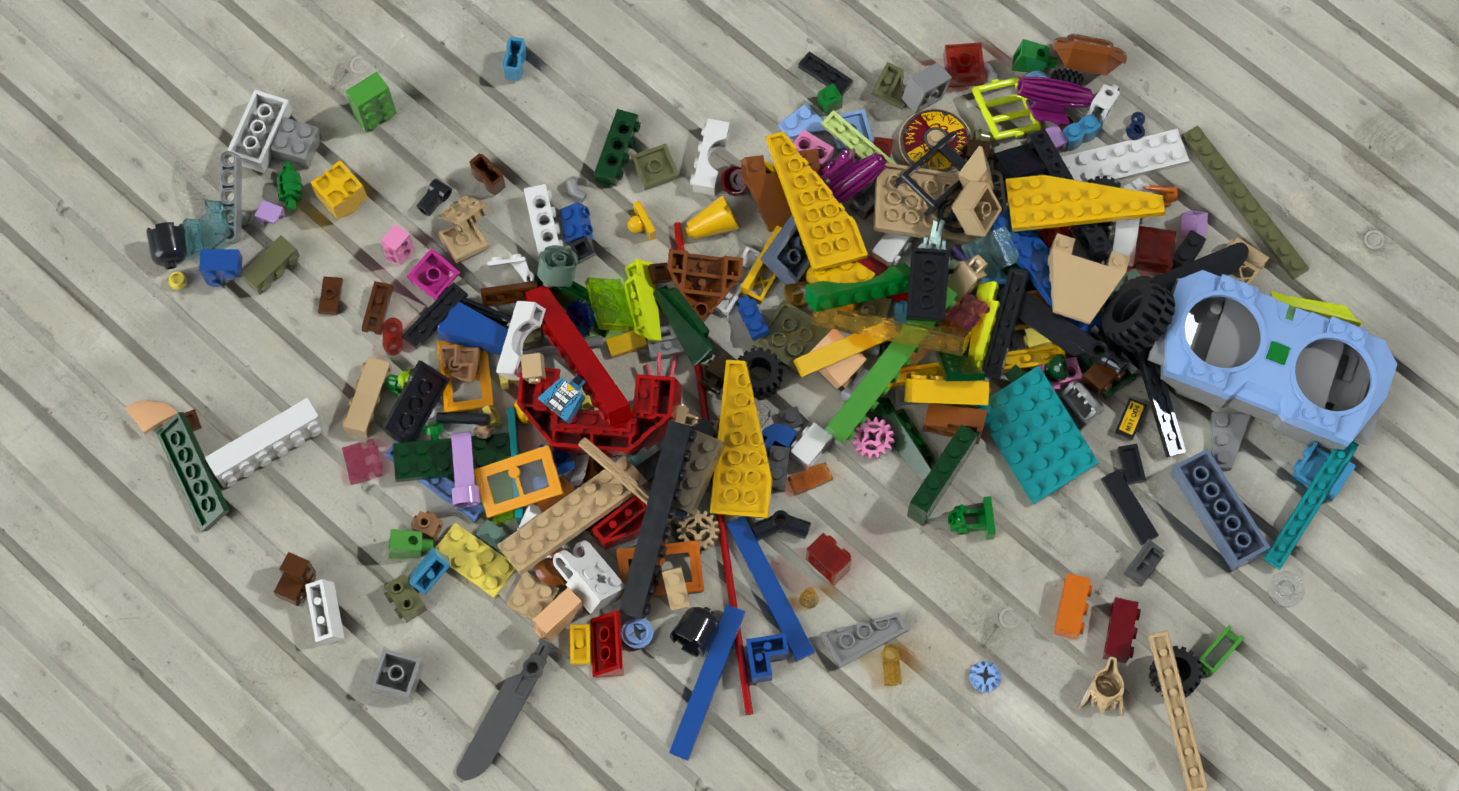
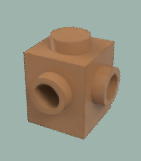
M420 511L418 516L415 515L413 517L411 526L413 531L422 532V537L434 540L435 542L443 527L441 519L437 518L436 514L430 511H426V513Z

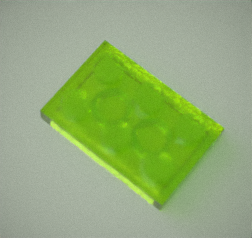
M588 277L585 284L598 329L632 331L635 326L621 280Z

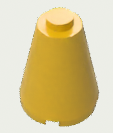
M723 195L719 196L687 222L688 226L685 227L689 238L693 236L694 239L739 229L732 210Z

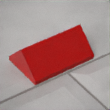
M616 610L590 619L592 673L595 678L624 676L620 611Z

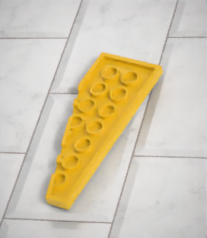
M784 131L765 136L767 147L813 272L867 258L868 253L856 221L847 214L844 206L835 199L832 191L816 171L811 169L808 161L799 154L796 146Z
M1047 175L1005 179L1012 232L1165 216L1163 196L1158 194Z
M726 360L718 439L726 445L714 471L710 513L769 519L773 479L747 362Z

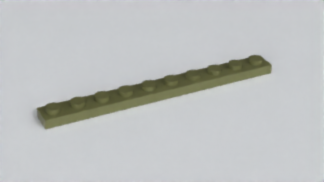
M1197 125L1184 133L1182 139L1291 279L1294 280L1309 270L1308 265Z

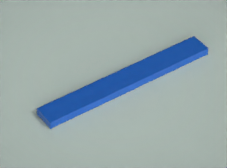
M739 517L728 522L727 527L782 634L786 633L787 644L796 662L815 654L746 518Z
M726 604L719 622L718 632L711 643L669 754L689 761L746 612L744 610Z

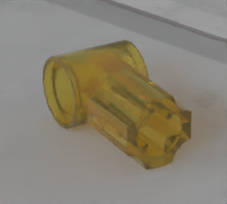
M889 644L884 647L881 653L884 686L901 685L900 650L896 645ZM893 651L896 657L888 659L885 652Z

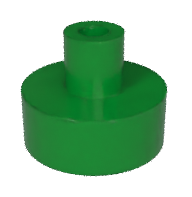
M432 422L425 424V435H431V440L439 439V434L444 432L443 423Z

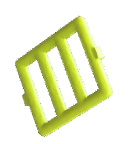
M1018 77L1001 81L994 79L991 80L992 83L972 88V93L995 140L1013 136L1020 138L1026 133L1042 129L1041 122L1033 118L1026 105V100L1029 99L1017 94L988 101L983 99L981 92L1012 85L1017 87ZM1022 100L1026 108L997 116H991L988 109ZM1029 116L1033 123L1032 125L1002 132L998 131L995 124Z

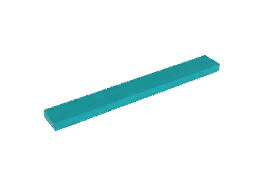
M1352 441L1344 450L1333 448L1271 545V548L1264 556L1263 560L1278 570L1282 568L1359 444Z

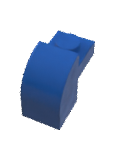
M773 424L762 431L767 457L770 455L771 446L790 448L797 438V431L783 424Z

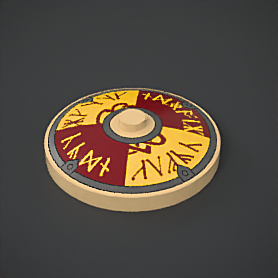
M938 108L925 109L913 114L903 124L898 140L899 153L907 166H912L943 138L955 131L957 135L948 145L967 162L966 153L968 142L972 140L971 132L967 124L956 114ZM940 152L921 167L950 173L959 171Z

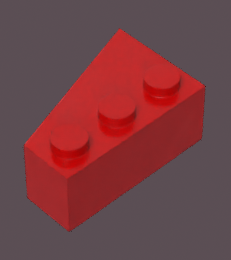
M636 495L592 528L594 538L604 550L637 539L647 505Z

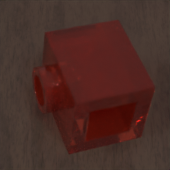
M1069 226L1042 229L1040 234L1047 248H1051L1057 233L1074 238Z

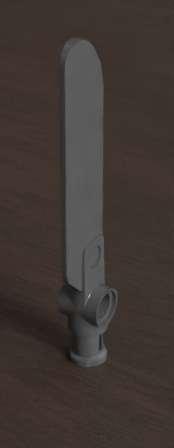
M540 638L535 652L531 653L530 657L523 663L521 673L505 680L457 767L456 773L459 778L465 781L474 779L483 774L492 764L537 680L543 675V669L547 663L546 659L551 650L555 648L553 644ZM531 665L538 666L535 673L528 672Z

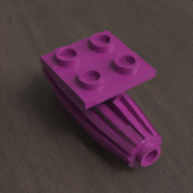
M1021 77L1016 87L1017 95L1029 99L1026 100V105L1036 121H1049L1056 125H1069L1070 121L1066 116L1065 108H1088L1094 99L1092 90L1072 82L1046 77Z
M852 148L850 151L845 149L838 155L839 157L835 162L832 159L824 165L820 178L822 180L824 178L831 180L827 186L832 191L835 199L842 204L870 185L886 169L885 164L887 161L882 154L873 153L855 162V148Z

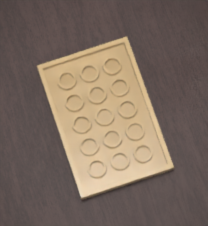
M886 163V169L875 181L873 231L924 238L927 235L928 239H930L933 219H938L939 207L927 217L923 215L929 205L905 182L897 189L894 187L896 179L911 166ZM920 168L911 176L935 201L959 180V176L956 173ZM963 186L947 200L956 199ZM952 205L945 208L943 212L944 218L951 214ZM952 221L947 223L955 228L962 227L960 222ZM943 228L941 241L946 239V242L983 247L985 244V238H977L974 235H967L965 232L959 234L952 233Z

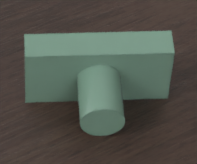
M487 519L475 535L505 557L498 548V544L510 535Z

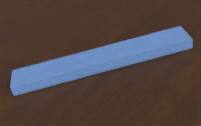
M392 445L384 455L394 463ZM448 477L418 480L453 506L451 489L455 487V483ZM481 502L479 505L472 507H454L474 523L485 512L484 505Z

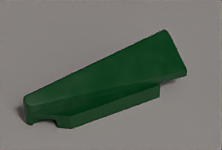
M536 273L534 281H537L538 287L543 286V281L539 279ZM574 281L570 287L553 286L549 288L561 307L603 338L607 336L619 316L618 312L603 306L605 301L603 297Z

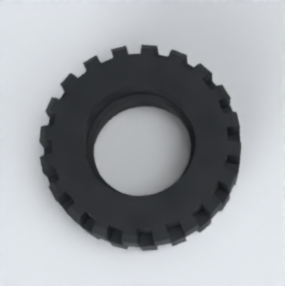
M1138 276L1135 279H1130L1128 283L1121 285L1120 289L1115 291L1114 296L1109 299L1107 308L1103 312L1102 328L1108 338L1126 351L1137 352L1145 350V347H1150L1155 341H1158L1161 338L1160 336L1167 331L1168 325L1171 324L1172 316L1175 314L1174 307H1176L1174 296L1168 289L1150 276Z

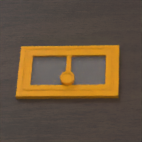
M550 445L474 469L487 518L563 494Z

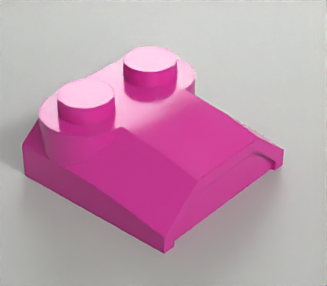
M431 248L411 270L407 278L414 286L419 287L436 301L460 272Z

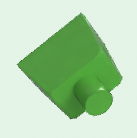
M391 529L389 559L420 558L421 551H430L433 548L434 540L422 539V532Z

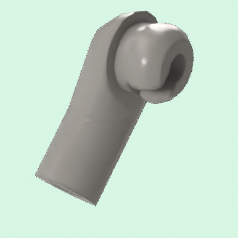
M988 62L981 67L987 75V79L983 81V84L992 83L991 80L997 79L998 75Z
M571 176L566 180L568 194L584 202L587 193L578 189V179Z

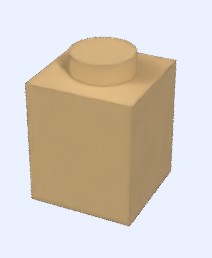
M541 353L521 355L522 376L526 382L529 381V384H537L541 380L546 379L544 356Z

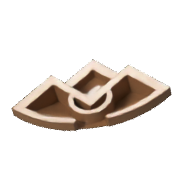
M440 345V356L444 367L448 368L451 375L458 380L472 383L478 369L481 349L478 347H460L458 345Z

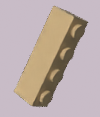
M368 357L367 361L362 364V375L360 380L356 381L355 395L350 398L348 414H345L342 420L346 433L364 438L369 437L386 389V378L392 372L390 362Z

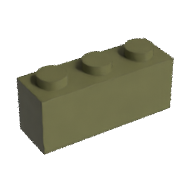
M280 235L241 272V276L260 295L271 287V283L282 277L285 270L298 261L300 255L297 249Z

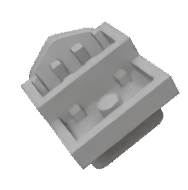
M1072 382L1060 394V400L1080 432L1097 415L1104 411V406L1097 395L1079 382L1076 384Z

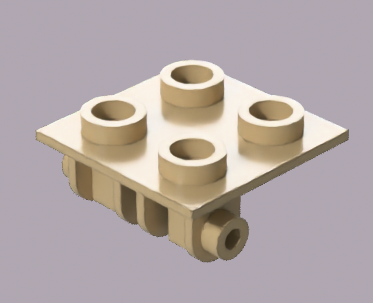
M466 195L461 197L453 206L446 208L439 215V218L456 224L455 229L457 232H464L474 224L473 222L476 223L486 215V212H488L485 207L487 203Z

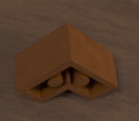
M288 552L279 568L283 575L274 590V594L278 598L298 606L307 596L305 585L315 581L316 571L310 561Z

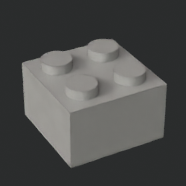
M939 62L927 65L921 72H915L909 77V82L904 88L901 99L916 114L943 98L952 77Z
M284 117L270 150L274 159L291 162L294 165L309 169L322 136L318 127Z
M383 648L370 687L374 692L412 702L424 663L422 659Z

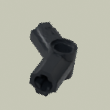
M778 510L769 519L760 520L751 524L750 527L757 541L777 532H785L806 539L811 522L788 515L783 510ZM778 518H783L786 522L780 525L775 521Z

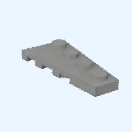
M898 612L875 618L871 621L856 623V625L837 628L833 631L821 632L820 636L840 669L908 632L909 628Z

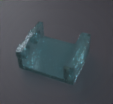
M205 200L207 212L200 219L186 218L182 222L191 255H200L201 249H215L231 235L222 201Z
M1006 226L961 245L967 260H971L979 254L988 263V266L984 269L987 275L1020 261L1018 258L1019 252L1015 248L1011 234Z

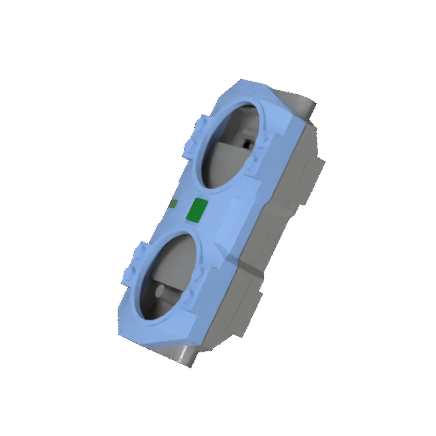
M1201 270L1181 279H1176L1171 291L1176 306L1174 307L1175 314L1172 316L1173 320L1168 325L1167 331L1160 336L1161 338L1153 343L1147 359L1150 362L1161 365V379L1175 389L1174 393L1207 406L1212 405L1220 409L1230 407L1271 423L1273 428L1283 433L1284 436L1312 446L1317 441V447L1319 448L1327 447L1344 450L1352 441L1366 446L1369 444L1397 367V362L1385 340L1368 334L1369 330L1338 318L1331 317L1328 319L1313 312L1309 313L1278 301L1274 297L1258 292L1259 288L1224 274L1220 277Z

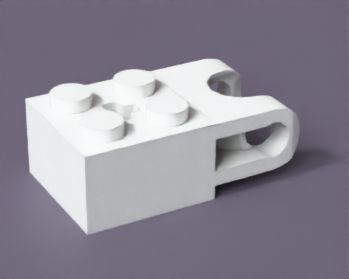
M586 540L580 541L575 545L573 555L567 550H562L553 557V565L567 581L566 586L582 601L583 606L590 614L617 601L625 590L626 585Z

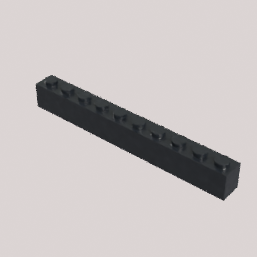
M671 420L668 422L619 609L622 614L639 619H644L646 615L650 614V599L656 592V585L654 584L662 568L660 561L666 554L667 547L665 542L671 535V519L674 520L677 508H675L676 500L680 499L682 489H680L681 481L685 480L687 470H685L686 462L690 461L692 455L690 450L691 443L695 442L697 436L696 427Z

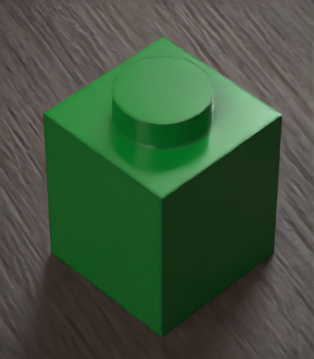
M833 83L818 91L817 102L827 116L833 110L836 111L842 108L843 97Z

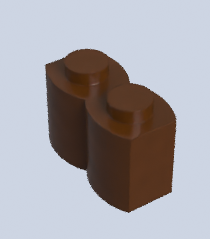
M479 153L469 161L473 176L479 182L484 183L485 188L491 194L497 195L506 188L502 172L495 166H491V162L485 155Z

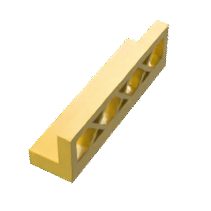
M776 226L741 286L743 295H748L749 298H754L755 301L760 303L763 302L777 278L771 271L772 277L764 281L762 280V273L770 269L766 267L760 258L782 229L779 226ZM762 285L763 292L761 296L752 293L754 287Z

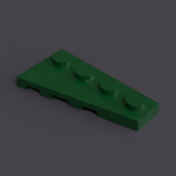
M944 344L941 347H936V356L946 381L985 380V373L955 346Z

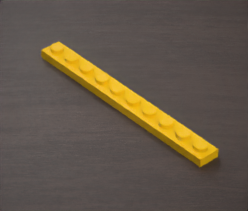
M1057 345L1010 351L1006 358L1003 373H1007L1015 364L1022 370L1034 369L1037 366L1048 363L1057 354L1065 356V352ZM939 362L903 367L899 370L901 373L895 383L891 381L888 387L890 388L889 390H893V387L905 386V378L911 379V375H926V379H930V376L944 375Z

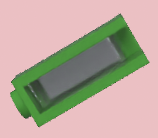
M1230 625L1226 627L1199 658L1198 664L1202 663L1203 668L1201 672L1204 675L1208 674L1211 677L1244 639L1242 635L1238 638L1230 632L1232 628Z

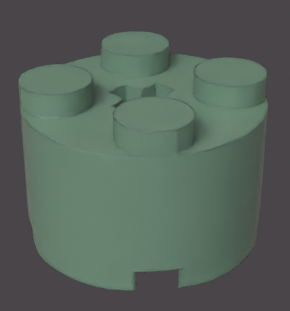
M552 245L546 247L540 253L537 275L543 281V285L548 288L553 286L570 287L575 278L578 257L572 250L568 252L563 246Z

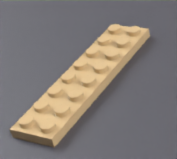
M626 456L614 462L643 488L648 486L647 480ZM604 469L500 542L498 548L518 573L522 575L635 494Z

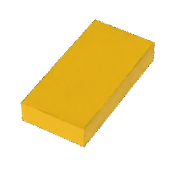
M634 330L606 339L611 358L648 347L645 337L636 334Z

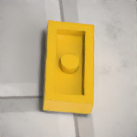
M590 624L570 625L571 666L591 665Z

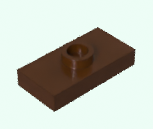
M323 277L318 308L320 314L338 315L343 278Z

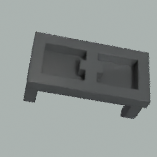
M875 181L849 206L863 220L874 212Z
M1148 539L1130 563L1124 575L1142 587L1164 557V550Z

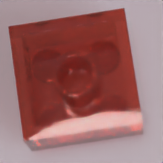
M981 42L945 45L943 53L944 67L952 77L947 88L983 85L985 69Z
M1139 226L1134 263L1131 269L1136 268L1137 270L1157 273L1170 271L1173 266L1176 231Z
M822 533L807 548L806 561L835 586L850 571L852 559L846 549L843 548L841 550L836 545L837 542L832 536Z

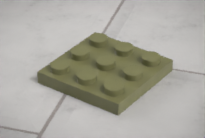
M783 300L766 324L770 334L756 340L753 343V347L759 350V347H763V351L771 350V354H777V359L781 360L782 365L800 375L793 360L808 354L832 328Z

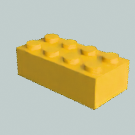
M911 375V379L905 378V402L988 405L989 382H984L983 380L946 381L944 376H930V379H926V375Z

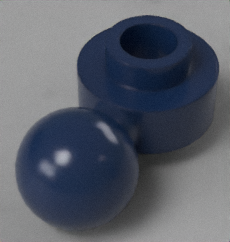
M1134 112L1131 116V123L1126 127L1127 136L1132 140H1139L1145 135V129L1142 126L1145 122V115L1142 112Z

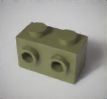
M405 573L384 585L387 591L384 595L389 603H395L397 608L394 611L400 619L404 618L406 622H409L427 610Z

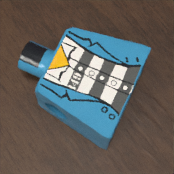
M577 374L570 383L560 378L541 394L538 399L570 425L585 399V396L579 392L585 381Z

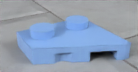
M807 103L778 123V127L781 131H784L790 140L797 139L803 129L812 135L822 131L823 133L828 132L821 126L823 120Z

